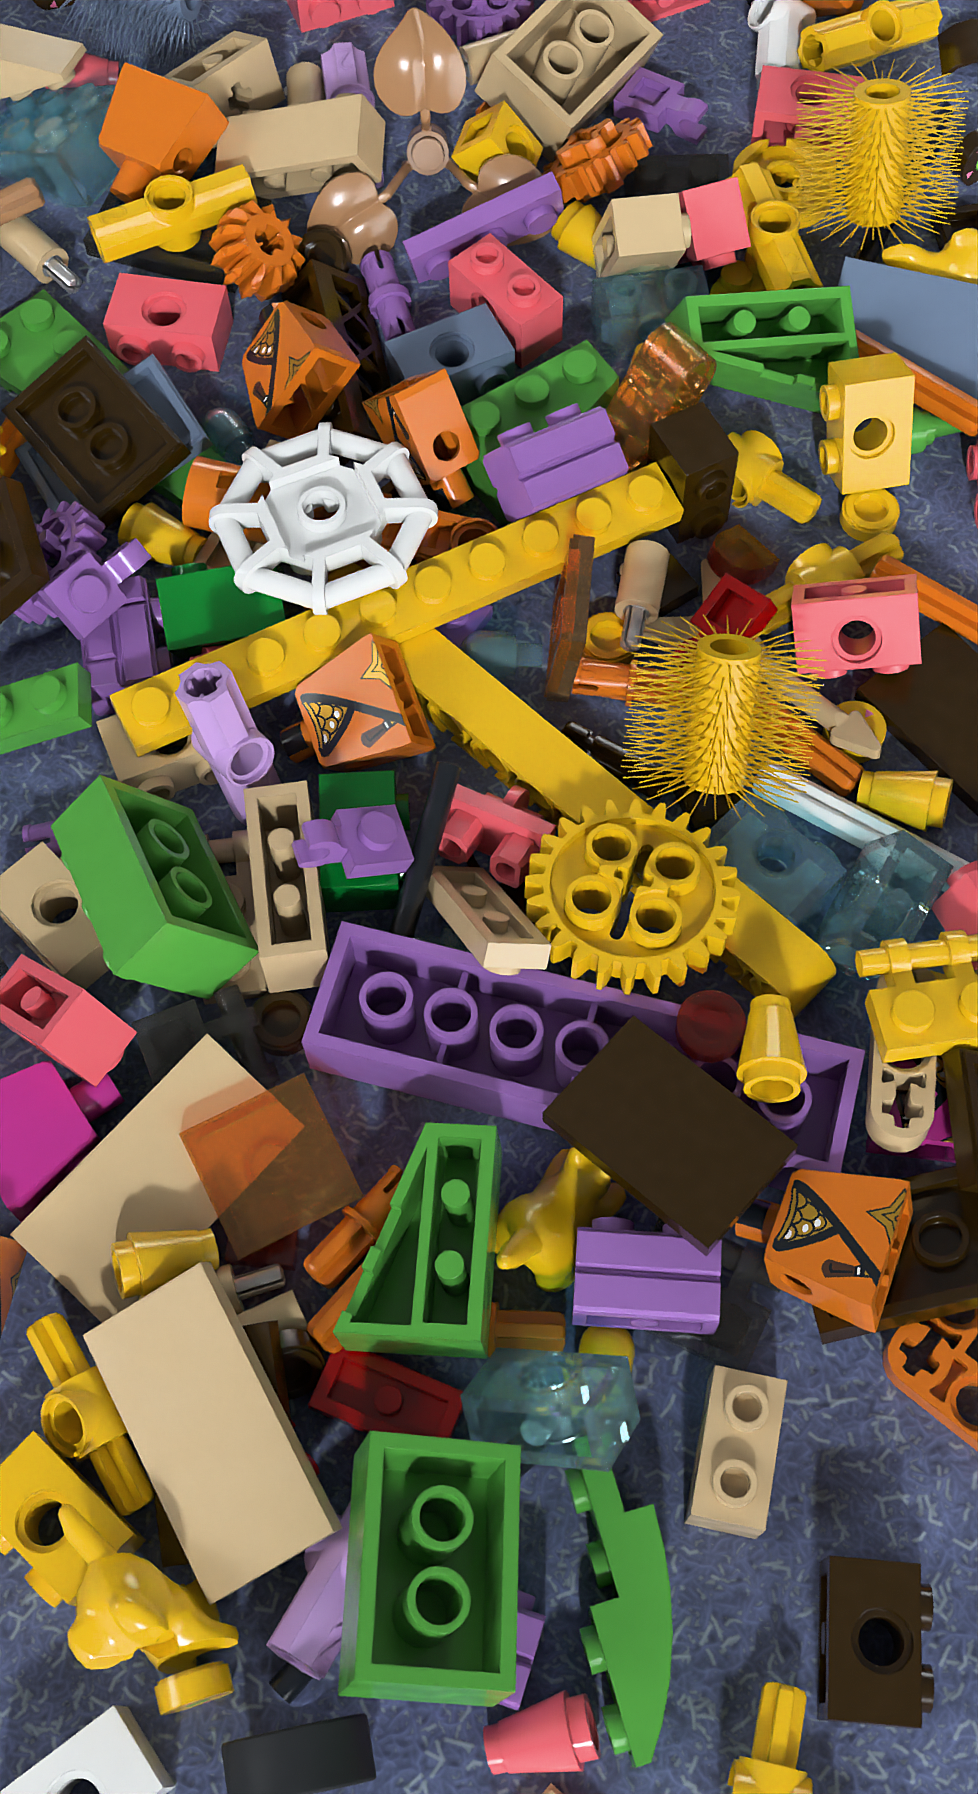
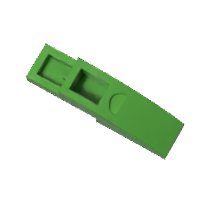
M602 1438L575 1446L573 1458L576 1467L564 1470L576 1514L586 1511L590 1512L597 1536L596 1541L585 1544L598 1589L611 1585L615 1598L590 1606L588 1614L592 1625L579 1628V1633L591 1675L605 1671L614 1701L612 1704L601 1707L613 1753L618 1755L628 1751L632 1767H640L652 1762L664 1719L670 1683L673 1640L671 1588L664 1543L654 1504L625 1512Z

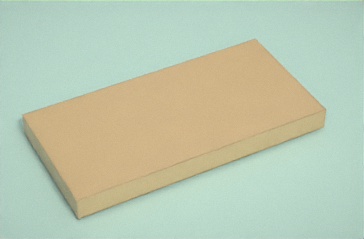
M206 1034L10 1235L103 1323L139 1300L138 1296L122 1299L119 1294L111 1259V1243L126 1240L128 1232L192 1229L198 1231L209 1228L305 1126L210 1035Z
M211 1262L198 1263L83 1334L84 1340L209 1605L220 1601L342 1529L341 1523Z

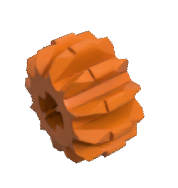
M253 200L243 203L233 211L228 210L219 219V224L216 226L217 230L212 234V238L208 243L217 252L213 256L211 265L223 269L226 273L223 285L235 283L238 285L241 299L251 297L254 294L260 302L269 300L276 294L284 293L294 284V280L298 277L297 272L305 261V258L297 251L303 238L291 234L288 229L291 218L280 220L276 217L273 204L260 209Z

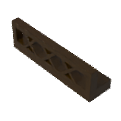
M311 259L298 274L294 284L281 294L282 300L319 313L329 319L358 358L361 365L357 371L372 388L371 392L357 377L355 372L319 423L331 422L333 429L383 443L378 432L370 428L366 410L362 404L367 399L391 387L374 318L368 306V295L364 280ZM336 291L348 295L351 308ZM345 328H346V329L354 336V338L360 343L361 349H360V348L356 345V343L346 334ZM334 454V456L339 457L341 466H345L351 460L350 458Z

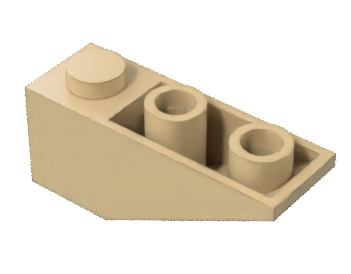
M0 23V100L10 97L12 101H19L36 89L48 86L50 90H57L67 85L76 75L74 68L87 51L83 43Z

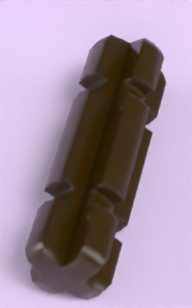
M568 721L561 730L562 734L624 785L630 786L632 783L637 788L671 781V777H662L643 783L639 782L656 777L623 778L649 776L661 770L628 772L640 769L621 766L647 768L662 766L656 763L634 766L644 762L622 761L640 759L624 756L625 753L635 752L623 750L627 748L600 734L594 737V731L574 721ZM639 754L627 755V756H633V757H638V758H644V757L640 756ZM663 771L654 775H666L671 772ZM669 783L634 790L650 798L666 792L667 789L657 793L669 786ZM663 795L654 797L652 799L659 800Z

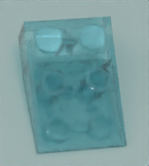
M87 83L74 88L62 87L57 90H34L30 95L19 101H12L9 97L5 103L8 109L0 116V177L13 183L25 178H34L40 186L45 199L61 207H91L113 183L120 169L99 147L98 141L116 85L95 86L93 83Z

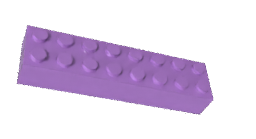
M341 921L301 1041L310 1069L554 1131L542 1121L543 1111L634 1015L798 1144L795 1155L768 1185L769 1187L784 1191L787 1189L791 1174L799 1169L841 1173L865 1050L798 1034L807 1070V1077L800 1084L799 1095L789 1101L780 1103L755 1101L745 1095L743 1084L736 1076L747 1024L745 1020L632 992L630 995H624L623 990L607 986L602 990H598L595 983L538 969H521V972L516 975H500L484 969L472 953Z

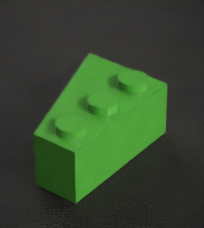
M850 286L686 296L665 318L672 375L821 414L819 402L820 388L822 385H828V362L859 358Z
M588 340L577 344L461 407L479 450V458L461 469L471 489L502 527L511 524V522L506 520L496 496L497 488L492 486L482 462L484 455L501 447L497 438L498 435L527 422L531 423L534 432L547 428L549 426L545 419L546 416L575 403H578L582 413L599 406L605 408L611 424L617 418L619 376Z
M425 1123L390 1202L391 1210L375 1246H371L362 1265L363 1273L346 1311L342 1310L333 1330L334 1335L346 1351L487 1359L503 1153L497 1126Z

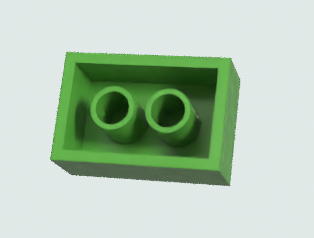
M99 775L51 825L62 852V862L72 875L82 899V909L89 920H91L103 949V959L113 972V975L126 980H135L162 987L172 992H181L209 1000L259 953L258 945L191 808Z
M370 1431L354 1455L338 1696L493 1707L516 1692L521 1445Z

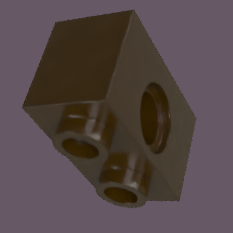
M703 401L650 425L647 465L657 462L684 508L680 522L666 527L677 544L695 536L698 539L708 538L718 532L724 523L728 521L739 452Z
M832 1555L820 1561L817 1720L904 1729L922 1728V1713H931L933 1709L934 1675L931 1664L922 1663L921 1631L929 1632L931 1630L934 1605L931 1585L921 1583L920 1563ZM866 1621H876L882 1624L892 1636L893 1653L890 1660L883 1666H878L868 1661L860 1650L858 1642L859 1632Z

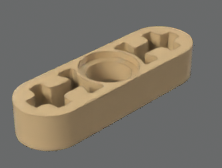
M927 968L912 970L916 983L937 980L934 974ZM883 974L879 977L876 989L887 987ZM871 1027L865 1115L866 1129L871 1139L885 1150L897 1153L912 1151L923 1143L934 1119L937 1056L921 1058V1064L910 1069L899 1068L890 1062L882 1063ZM896 1090H908L904 1106L905 1117L910 1119L907 1128L894 1126V1117L889 1114L896 1097Z

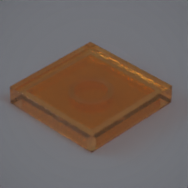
M574 534L573 538L569 540L553 600L544 697L547 698L546 701L568 703L587 637L595 537Z
M304 1073L179 1133L238 1260L364 1197Z

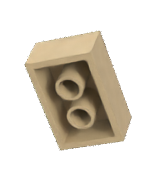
M546 0L492 53L474 92L490 107L505 100L544 147L541 154L551 163L555 161V152L567 143V138L581 128L586 129L613 101L638 68H644L663 34L628 0Z

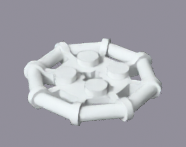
M321 422L316 430L263 449L252 446L242 454L243 464L221 503L212 507L209 511V527L218 534L235 572L234 583L240 590L246 594L257 591L313 609L314 615H328L329 608L386 587H391L392 589L401 587L408 580L406 571L427 530L433 527L438 520V507L435 502L427 498L408 461L409 451L397 441L384 444L333 429L331 422ZM334 454L357 460L364 464L353 462L354 469L340 465L339 457L334 456ZM384 478L391 479L400 498H385L378 483ZM260 482H268L271 490L267 498L264 500L262 495L257 503H249ZM324 506L328 513L337 511L336 514L328 519H313V510L317 507ZM403 523L388 552L381 546L382 532L386 524ZM245 528H261L267 540V543L255 553L252 552L243 532ZM360 560H365L371 565V567L328 582V572ZM281 562L290 564L294 572L300 575H312V583L272 570Z

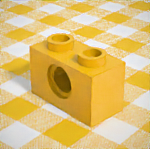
M897 352L828 362V385H822L819 394L821 414L824 421H827L826 439L819 442L818 456L822 473L831 477L842 495L909 485L915 374ZM872 418L871 422L864 429L855 431L862 421Z
M32 1431L0 1464V1552L7 1555L15 1548L32 1566L30 1571L24 1576L25 1580L52 1607L56 1608L62 1600L68 1605L75 1606V1596L83 1582L88 1565L65 1538V1535L52 1545L44 1546L41 1543L38 1527L41 1518L47 1511L63 1504L73 1506L118 1553L134 1554L146 1539L122 1515L117 1513L113 1505L66 1457L60 1455L52 1448L46 1438Z

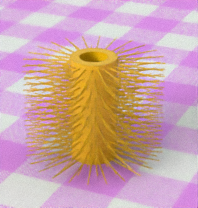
M872 59L876 79L868 80L851 62L863 76L865 82L862 83L833 68L859 84L856 87L845 78L843 79L849 84L816 74L817 76L851 87L853 90L837 88L828 83L825 84L829 86L804 82V84L835 89L846 93L838 94L833 90H830L833 93H822L810 89L809 91L816 93L798 92L838 98L824 100L815 97L820 100L800 99L805 100V102H797L833 104V106L828 107L821 104L824 106L823 108L803 105L809 108L796 109L809 110L801 113L808 112L809 114L816 115H797L806 117L799 118L798 120L819 118L813 119L812 122L817 121L820 123L799 121V123L807 124L796 125H815L802 128L810 131H795L797 133H808L800 136L814 137H796V139H809L797 141V143L807 141L814 143L811 145L798 144L810 147H797L795 149H814L801 150L809 153L794 154L810 155L800 157L799 159L811 158L814 160H795L807 161L806 163L796 164L797 167L811 169H798L794 171H814L801 172L804 174L793 176L810 177L794 181L796 183H810L795 186L796 188L807 189V191H793V193H813H799L803 194V196L792 198L813 199L797 203L793 202V204L808 205L795 208L819 206L812 210L824 206L835 207L825 211L809 210L807 212H799V214L815 213L801 218L824 212H832L826 217L800 222V224L827 219L817 224L820 225L835 217L846 215V218L806 232V234L843 221L826 237L828 238L854 223L857 226L843 243L849 237L852 238L859 226H862V228L867 227L860 249L862 250L868 228L873 227L872 239H874V227H877L882 249L884 250L879 227L882 226L884 228L887 226L894 238H897L904 246L891 229L890 224L895 223L923 242L924 240L913 234L915 232L905 222L940 234L905 220L900 215L912 217L931 227L934 226L920 219L951 225L950 223L924 218L916 212L927 213L945 219L947 218L933 213L956 214L945 213L930 206L955 209L939 205L956 204L941 199L958 197H949L947 194L950 193L941 194L938 192L958 193L956 191H942L958 187L942 183H956L958 181L944 177H960V175H952L951 172L953 171L945 172L941 170L961 171L959 169H945L960 165L959 163L945 161H959L961 159H958V157L949 155L963 153L945 152H954L955 150L946 148L964 147L950 146L960 143L949 144L941 140L963 142L952 140L963 137H941L951 134L961 135L951 132L965 131H952L950 129H957V127L949 125L966 124H954L962 122V120L939 122L943 120L952 121L944 117L965 119L955 116L966 114H946L953 113L954 111L963 112L955 109L968 108L954 107L960 104L947 107L938 106L940 103L935 106L929 104L944 101H969L959 100L965 99V97L947 100L944 99L946 97L940 99H930L927 97L938 94L968 92H948L956 90L955 88L943 92L929 93L933 90L932 88L961 83L962 81L934 86L940 83L937 82L926 88L911 90L913 87L951 73L915 84L921 79L919 78L909 86V82L932 68L904 83L900 79L916 61L895 80L889 79L895 59L893 60L888 78H883L882 70V78L878 79ZM931 89L926 93H919L923 90ZM920 100H928V101H930V102H921V103H919ZM830 101H842L843 103L830 102ZM940 109L952 110V112L940 115L930 113ZM824 110L829 111L830 114L818 115L810 112ZM935 117L943 118L936 122L928 120ZM827 118L833 121L824 123L818 120ZM821 125L830 126L827 129L823 128L825 129L823 131L809 129L817 126L821 127ZM934 125H943V126H947V127H951V128H949V129H943V130H936V127H933V126H934ZM936 132H942V133H948V134L942 136V135H940V134H938V133H936ZM825 133L821 136L828 134L830 137L820 138L821 136L816 137L810 134ZM934 133L940 137H930L927 135ZM931 140L939 141L938 143H935V144L925 143V142L931 141ZM828 141L832 142V144L823 145L819 142ZM942 142V143H945V144H947V145H936V144H939V143ZM940 148L948 151L934 153L932 150ZM815 149H820L825 153H817L811 151ZM824 155V157L819 159L812 158V156ZM933 155H941L945 157L937 158ZM926 156H931V157H934V158H936V159L930 160V159H925L924 157H926ZM825 157L830 158V159H827V160H820V159L825 158ZM946 157L957 158L955 160H941ZM809 163L814 164L813 166H810V167H807V166H798V165H801V164H809ZM828 163L832 166L823 167L820 164ZM934 163L935 165L927 167L922 164ZM941 163L957 164V165H954V166H944V165H941ZM936 165L943 166V167L931 168V167L936 166ZM935 170L943 173L931 175L929 172ZM820 171L824 175L812 174V172ZM824 177L823 179H821V180H819V181H816V180H813V179H812V178ZM929 177H936V178H941V179L933 180V179H931V178H929ZM928 178L932 181L926 182L922 181L921 179ZM807 179H808V180L815 181V182H800V181H802V180H807ZM825 179L830 180V181H826V182H820V181L825 180ZM943 179L952 180V182H937V181L943 180ZM808 185L815 186V187H813V188H802V187H799V186H808ZM822 185H828V186H832V187H831V188L824 189V188H821L820 186H822ZM930 185L931 187L924 189L918 186ZM938 185H944V186H952V187H949V188H940V187H937V186H938ZM819 192L829 193L823 197L811 195ZM923 192H932L940 195L928 197ZM816 199H825L816 204L800 203ZM926 199L939 200L949 203L934 204ZM826 200H831V201H833V202H830V203H822V204H819V203L824 202V201H826ZM925 200L931 204L919 203L917 201ZM925 206L939 212L923 211L914 207ZM835 212H841L837 215L830 216ZM906 212H914L920 217L910 215ZM848 220L850 221L849 223H847L846 225H844L843 227H841L840 229H838V228H839L840 226H842L845 222H847ZM899 220L900 222H902V223H903L906 227H908L912 232H910L909 230H907L906 228H904L903 226H901V225H900L899 223H897L896 221Z
M703 614V617L714 632V634L708 636L681 617L705 636L702 638L691 627L690 629L698 637L660 621L699 640L698 642L682 638L670 630L669 632L672 634L645 627L646 629L684 640L689 644H683L679 640L678 642H672L654 636L649 638L635 635V637L665 642L678 648L660 645L655 647L638 643L639 645H631L654 648L673 654H650L644 651L643 653L646 654L631 653L638 654L634 655V657L652 656L669 661L656 663L649 660L652 663L633 660L640 663L631 664H648L643 667L660 666L670 670L660 671L656 669L657 671H649L636 668L639 670H629L644 672L637 673V675L654 673L658 674L659 677H669V679H651L644 676L641 677L646 679L629 677L631 679H638L632 680V682H653L646 684L653 688L631 684V686L636 687H629V689H650L641 692L656 690L669 695L656 694L657 696H650L638 692L634 693L640 695L627 694V696L641 697L634 698V700L639 699V701L645 702L627 701L628 703L641 704L629 706L655 707L645 708L652 712L631 708L629 710L639 712H626L647 715L638 717L632 715V717L639 719L625 718V720L644 721L632 723L644 727L625 725L627 727L640 728L627 729V731L642 730L644 735L626 732L639 736L624 737L647 739H630L639 743L623 742V744L644 745L630 747L639 748L644 751L623 749L641 753H625L624 756L640 760L622 761L645 762L635 764L634 766L649 763H659L664 766L657 768L621 766L640 769L628 772L661 770L649 776L623 778L656 777L639 783L662 777L678 778L672 781L632 788V790L669 783V786L657 792L659 793L684 781L685 784L646 800L688 785L690 788L666 809L692 791L697 790L702 792L691 811L690 816L704 793H706L704 806L708 794H714L715 819L716 794H725L729 808H731V803L740 820L742 819L728 796L730 793H736L763 817L765 816L755 808V805L743 791L785 811L743 788L744 785L756 789L776 803L777 801L763 792L799 803L766 791L759 784L774 787L793 796L794 794L782 789L807 793L786 788L788 786L777 780L801 786L806 785L792 781H809L783 779L773 772L784 773L799 779L802 778L792 774L811 776L809 774L789 771L811 769L797 766L809 765V761L798 758L812 759L813 757L792 755H806L795 750L814 752L797 749L808 746H800L793 743L797 742L814 746V744L801 742L813 740L788 739L798 736H791L787 733L813 738L803 734L816 735L815 733L794 731H809V729L800 726L818 727L801 725L812 723H788L787 721L792 719L782 721L778 717H791L802 722L805 721L798 718L818 721L806 718L816 716L794 715L801 712L793 709L816 714V712L808 710L820 711V709L800 707L813 706V704L807 702L819 704L821 702L807 701L815 699H794L791 697H795V695L788 697L782 695V693H798L806 697L808 696L805 694L822 696L813 694L820 692L798 690H804L799 685L818 689L820 687L816 686L823 685L808 684L812 683V681L796 682L783 677L803 676L817 681L814 678H825L817 677L819 674L803 675L799 674V671L792 672L786 669L808 668L820 671L825 670L817 669L824 667H807L808 664L796 665L782 661L827 660L812 659L816 657L799 658L791 657L792 655H776L786 652L822 650H798L802 649L800 647L791 650L769 651L772 647L811 640L777 644L784 640L782 639L769 646L761 647V643L795 631L756 642L755 640L764 631L775 625V623L753 637L747 638L742 636L752 618L740 635H737L739 628H737L736 635L729 634L728 615L727 634H717L715 627L711 626ZM671 650L687 651L688 653H679ZM766 657H770V658H781V659L771 660V659H765V658H766ZM780 664H785V665H791V666H778V665H780ZM665 665H675V666H677L678 668H676V667H671V666H665ZM772 679H780L783 681H774ZM661 683L667 685V687L657 688L651 684ZM794 684L802 689L793 690L784 687V685ZM655 698L659 699L656 702L663 700L670 703L652 704L640 699ZM779 701H786L790 704L791 702L789 701H798L808 705L793 707L785 703H779ZM659 707L668 711L655 712L650 709ZM789 709L796 713L786 714L778 710ZM650 715H658V716H663V717H666V718L660 720V719H658V718H656V717H654V716H651V717L655 718L656 720H649V719H645V718H641V717L650 716ZM654 722L658 723L654 727L661 726L662 728H652L639 723ZM783 725H792V726H795V727H798V728H802V729H799V730H784V729H780V728H781V727H784V728L787 729V727H785V726H783ZM643 730H654V731H652V732H645V731H643ZM661 732L667 735L655 736L650 733ZM784 733L790 737L781 738L773 734ZM651 739L663 740L665 742L659 744ZM651 740L656 744H649L641 741ZM773 741H786L787 743L778 745ZM791 743L796 745V747H784L781 745ZM650 746L657 747V749L652 751L640 748ZM659 749L668 750L663 752H653ZM779 749H787L797 753L784 754ZM631 754H654L644 758L627 756ZM657 755L666 758L661 760L645 759ZM768 757H779L783 761H774ZM796 759L808 763H791L790 760ZM779 764L792 770H777L769 765ZM786 765L794 766V767H799V768H805V769H803V770H795V769H793V768H791V767H788V766H786ZM671 768H682L683 770H676ZM663 771L673 772L666 775H654ZM751 773L762 775L765 777L753 776ZM764 773H772V774L775 775L776 777L770 776V775H766V774H764ZM760 779H771L785 787L772 785ZM749 782L756 783L760 788L753 786ZM737 791H740L749 800V802Z

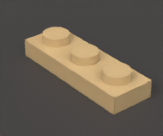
M434 866L426 896L484 969L500 975H516L521 972V969H547L552 944L484 868Z

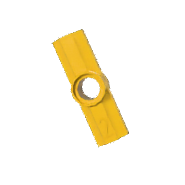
M878 0L864 10L808 26L800 32L801 41L797 53L802 68L810 71L828 73L834 71L833 68L841 69L852 65L851 62L856 67H862L876 57L934 39L938 36V27L943 15L938 0H895L892 2Z
M758 162L740 165L737 171L727 179L738 178L751 247H747L745 250L746 266L750 271L761 277L767 291L823 287L798 233L800 225L798 210L792 204L783 201L769 170H763Z
M241 164L191 182L176 175L160 176L147 185L144 198L88 216L87 221L103 263H108L157 245L170 252L186 251L198 243L202 234L201 230L218 225L219 219L228 210L233 211L236 207L239 208L243 203H248L251 200L257 205L258 203L250 177L244 165Z

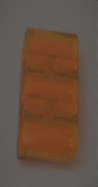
M673 322L661 325L648 336L606 409L615 432L614 440L619 442L629 467L627 474L647 466L651 423L697 404L716 372L717 363L715 359Z

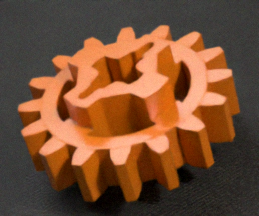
M629 117L625 118L617 125L611 119H605L599 124L586 129L581 128L567 138V143L555 152L554 158L556 161L543 167L544 172L541 174L543 176L551 171L553 172L561 188L563 204L574 197L577 201L585 203L595 196L604 193L609 194L624 184V178L638 166L637 160L649 155L648 149L653 147V143L639 117L630 120Z

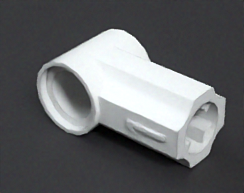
M754 0L747 20L748 26L758 33L755 77L757 78L756 89L759 91L763 65L801 69V62L797 53L801 41L800 32L808 26L815 24L816 11L802 0Z

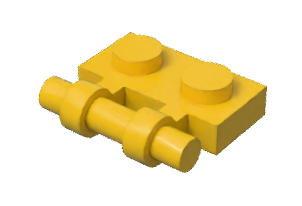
M960 929L941 932L937 940L908 944L904 938L882 940L879 948L855 952V965L858 975L860 977L883 974L887 985L886 988L869 990L865 1000V1007L882 1063L942 1055L959 1047L978 1050V975L975 974L971 963L978 961V934L967 935L964 930ZM942 966L946 977L943 980L916 983L912 970Z

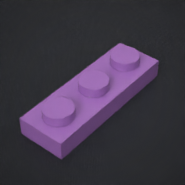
M551 171L402 241L418 283L430 279L437 281L449 277L448 261L489 233L504 246H507V244L528 234L535 235L549 230L555 225L559 215L564 210L561 188Z

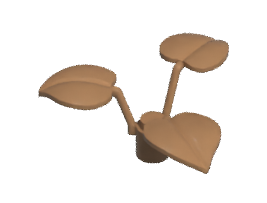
M412 7L406 12L399 25L382 45L374 66L375 89L386 107L400 116H411L420 112L421 124L412 129L407 139V159L402 162L400 169L380 194H378L370 176L361 171L345 172L330 180L318 194L312 206L307 223V232L322 228L341 235L349 245L351 264H360L362 258L374 251L378 262L381 260L379 250L390 252L398 234L397 217L394 211L384 203L394 195L413 169L423 175H434L443 168L448 169L465 189L472 192L462 207V213L542 176L541 172L532 162L522 156L508 153L495 156L486 161L479 170L476 183L449 156L447 136L442 128L431 123L430 111L449 113L459 106L466 88V70L461 54L447 31L434 18L419 8ZM553 227L540 234H528L507 244V246L520 245L540 239L551 232Z

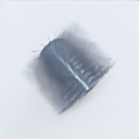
M66 0V1L62 4V6L58 9V11H59L62 7H64V6L66 5L65 3H66L68 0ZM75 0V2H74V4H73V6H72V8H71V10H70V12H69V14H68V16H67V18H66L65 23L67 22V20H68V18H69V16H70V14H71V12H72V10H73V8H74V6L76 5V3H77L78 0ZM81 0L79 7L69 21L70 23L77 13L69 40L71 39L78 15L83 11L76 35L80 28L79 42L80 36L87 24L83 45L87 35V50L93 34L91 54L95 42L97 47L95 56L97 55L100 40V55L105 43L106 58L108 34V47L111 41L109 60L111 59L113 47L115 52V42L118 37L114 60L116 59L119 45V59H121L124 47L123 62H125L130 46L128 63L130 62V54L133 52L134 65L138 49V64L143 52V67L149 51L147 68L149 66V58H151L154 67L155 57L157 68L158 52L163 44L158 68L161 57V71L168 57L167 73L169 56L171 67V44H173L174 35L176 38V48L172 70L174 62L176 68L180 33L182 40L181 64L183 58L185 63V27L188 34L189 59L190 46L193 51L189 36V22L192 25L196 54H198L194 29L198 36L199 33L194 25V19L204 42L197 20L199 13L207 23V20L200 11L202 4L216 13L218 12L205 4L203 0H92V2L91 0H88V2L87 0ZM88 9V19L82 29L84 16ZM100 17V26L96 34V22ZM106 17V26L103 28V21ZM94 20V26L88 42L89 26ZM118 22H119V31L117 30V26H116ZM123 23H125V31L122 35L121 28ZM113 27L111 37H109V30ZM115 27H116V31H118V34H117V36H116V39H115V36H114V29H115ZM138 27V36L133 46V34L135 33L136 36L135 30ZM149 27H150V34H149L148 38L146 39L147 33H149ZM142 28H143V29H144V36H143V38H142V40H141L140 33H141V30H142ZM131 32V38L128 45V35ZM169 32V49L166 55L165 42ZM99 33L98 43L96 44V37ZM157 33V41L153 49V52L155 50V56L153 61L152 39H154L155 41L154 35ZM162 33L163 41L160 45L159 38ZM103 34H105L101 50V37ZM124 34H125L124 41H123V46H122V50H121V54H120V42H121V40H123V36H124ZM149 37H150V44H149V47H148V50H147V43H146V42H147V40H148ZM126 39H127V47H128V48H127L126 55H125ZM143 39H144L143 46H142V50H141V55H140V59H139V47H140V45H142V41H143ZM146 46V56L144 60V51ZM165 52V62L163 65V55Z

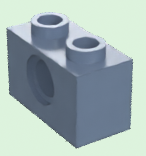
M486 303L385 341L387 372L393 386L411 376L445 368L461 406L515 378V349Z

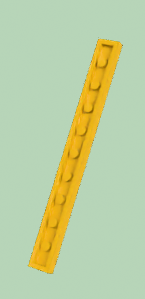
M654 462L408 567L406 571L408 580L398 589L386 587L329 608L328 615H314L313 609H310L109 695L112 706L137 757H140L192 734L193 730L175 695V691L180 684L179 675L196 662L210 664L221 661L232 671L248 709L296 689L297 685L370 633L396 641L398 644L680 522L684 508L657 462Z

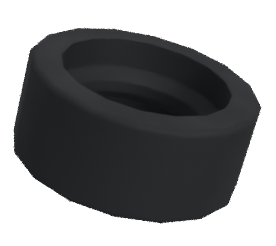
M363 1713L248 1736L225 1742L221 1746L227 1794H316L373 1781L377 1776L368 1718Z

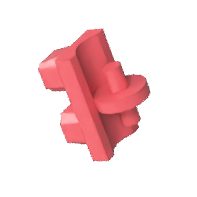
M457 784L438 853L441 857L457 864L467 862L475 850L491 856L489 872L497 881L516 889L525 881V876L529 875L531 854L540 853L542 835L544 833L555 835L556 825L545 821L543 815L527 809L530 791L526 788L514 785L503 799L489 792L483 795Z

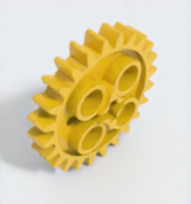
M633 798L629 811L621 813L613 800L608 799L606 800L605 813L599 817L586 805L582 806L579 825L564 817L559 819L558 837L545 833L542 835L540 853L531 854L529 875L525 876L524 898H527L526 916L531 922H536V928L549 942H552L550 961L554 964L571 957L573 959L571 978L573 979L579 978L589 969L597 972L596 989L602 990L611 977L620 978L624 995H630L635 979H644L648 989L652 994L658 993L660 979L663 975L667 974L676 985L681 987L685 984L687 965L699 973H705L710 954L721 956L724 952L727 935H733L738 915L735 912H737L741 891L734 888L738 873L737 868L724 866L728 851L726 846L708 848L711 835L709 827L691 833L688 831L690 814L685 812L673 822L665 819L666 804L661 802L655 807L651 815L645 814L642 811L639 798ZM649 851L651 854L644 868L642 886H639L635 892L624 934L620 939H613L611 936L619 921L621 902H625L633 881L634 869L640 853ZM610 857L617 859V861H607L602 858ZM666 875L677 876V877H679V878H681V879H680V880H673V879H668V878H666V877H664V876H666ZM590 908L601 913L587 914L580 910ZM655 927L663 930L664 933H650L643 928Z

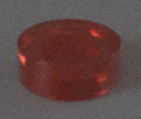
M717 990L699 991L689 996L682 1003L678 1011L675 1024L676 1038L680 1047L690 1057L707 1063L720 1062L731 1057L740 1047L746 1029V1018L740 1004L730 995Z

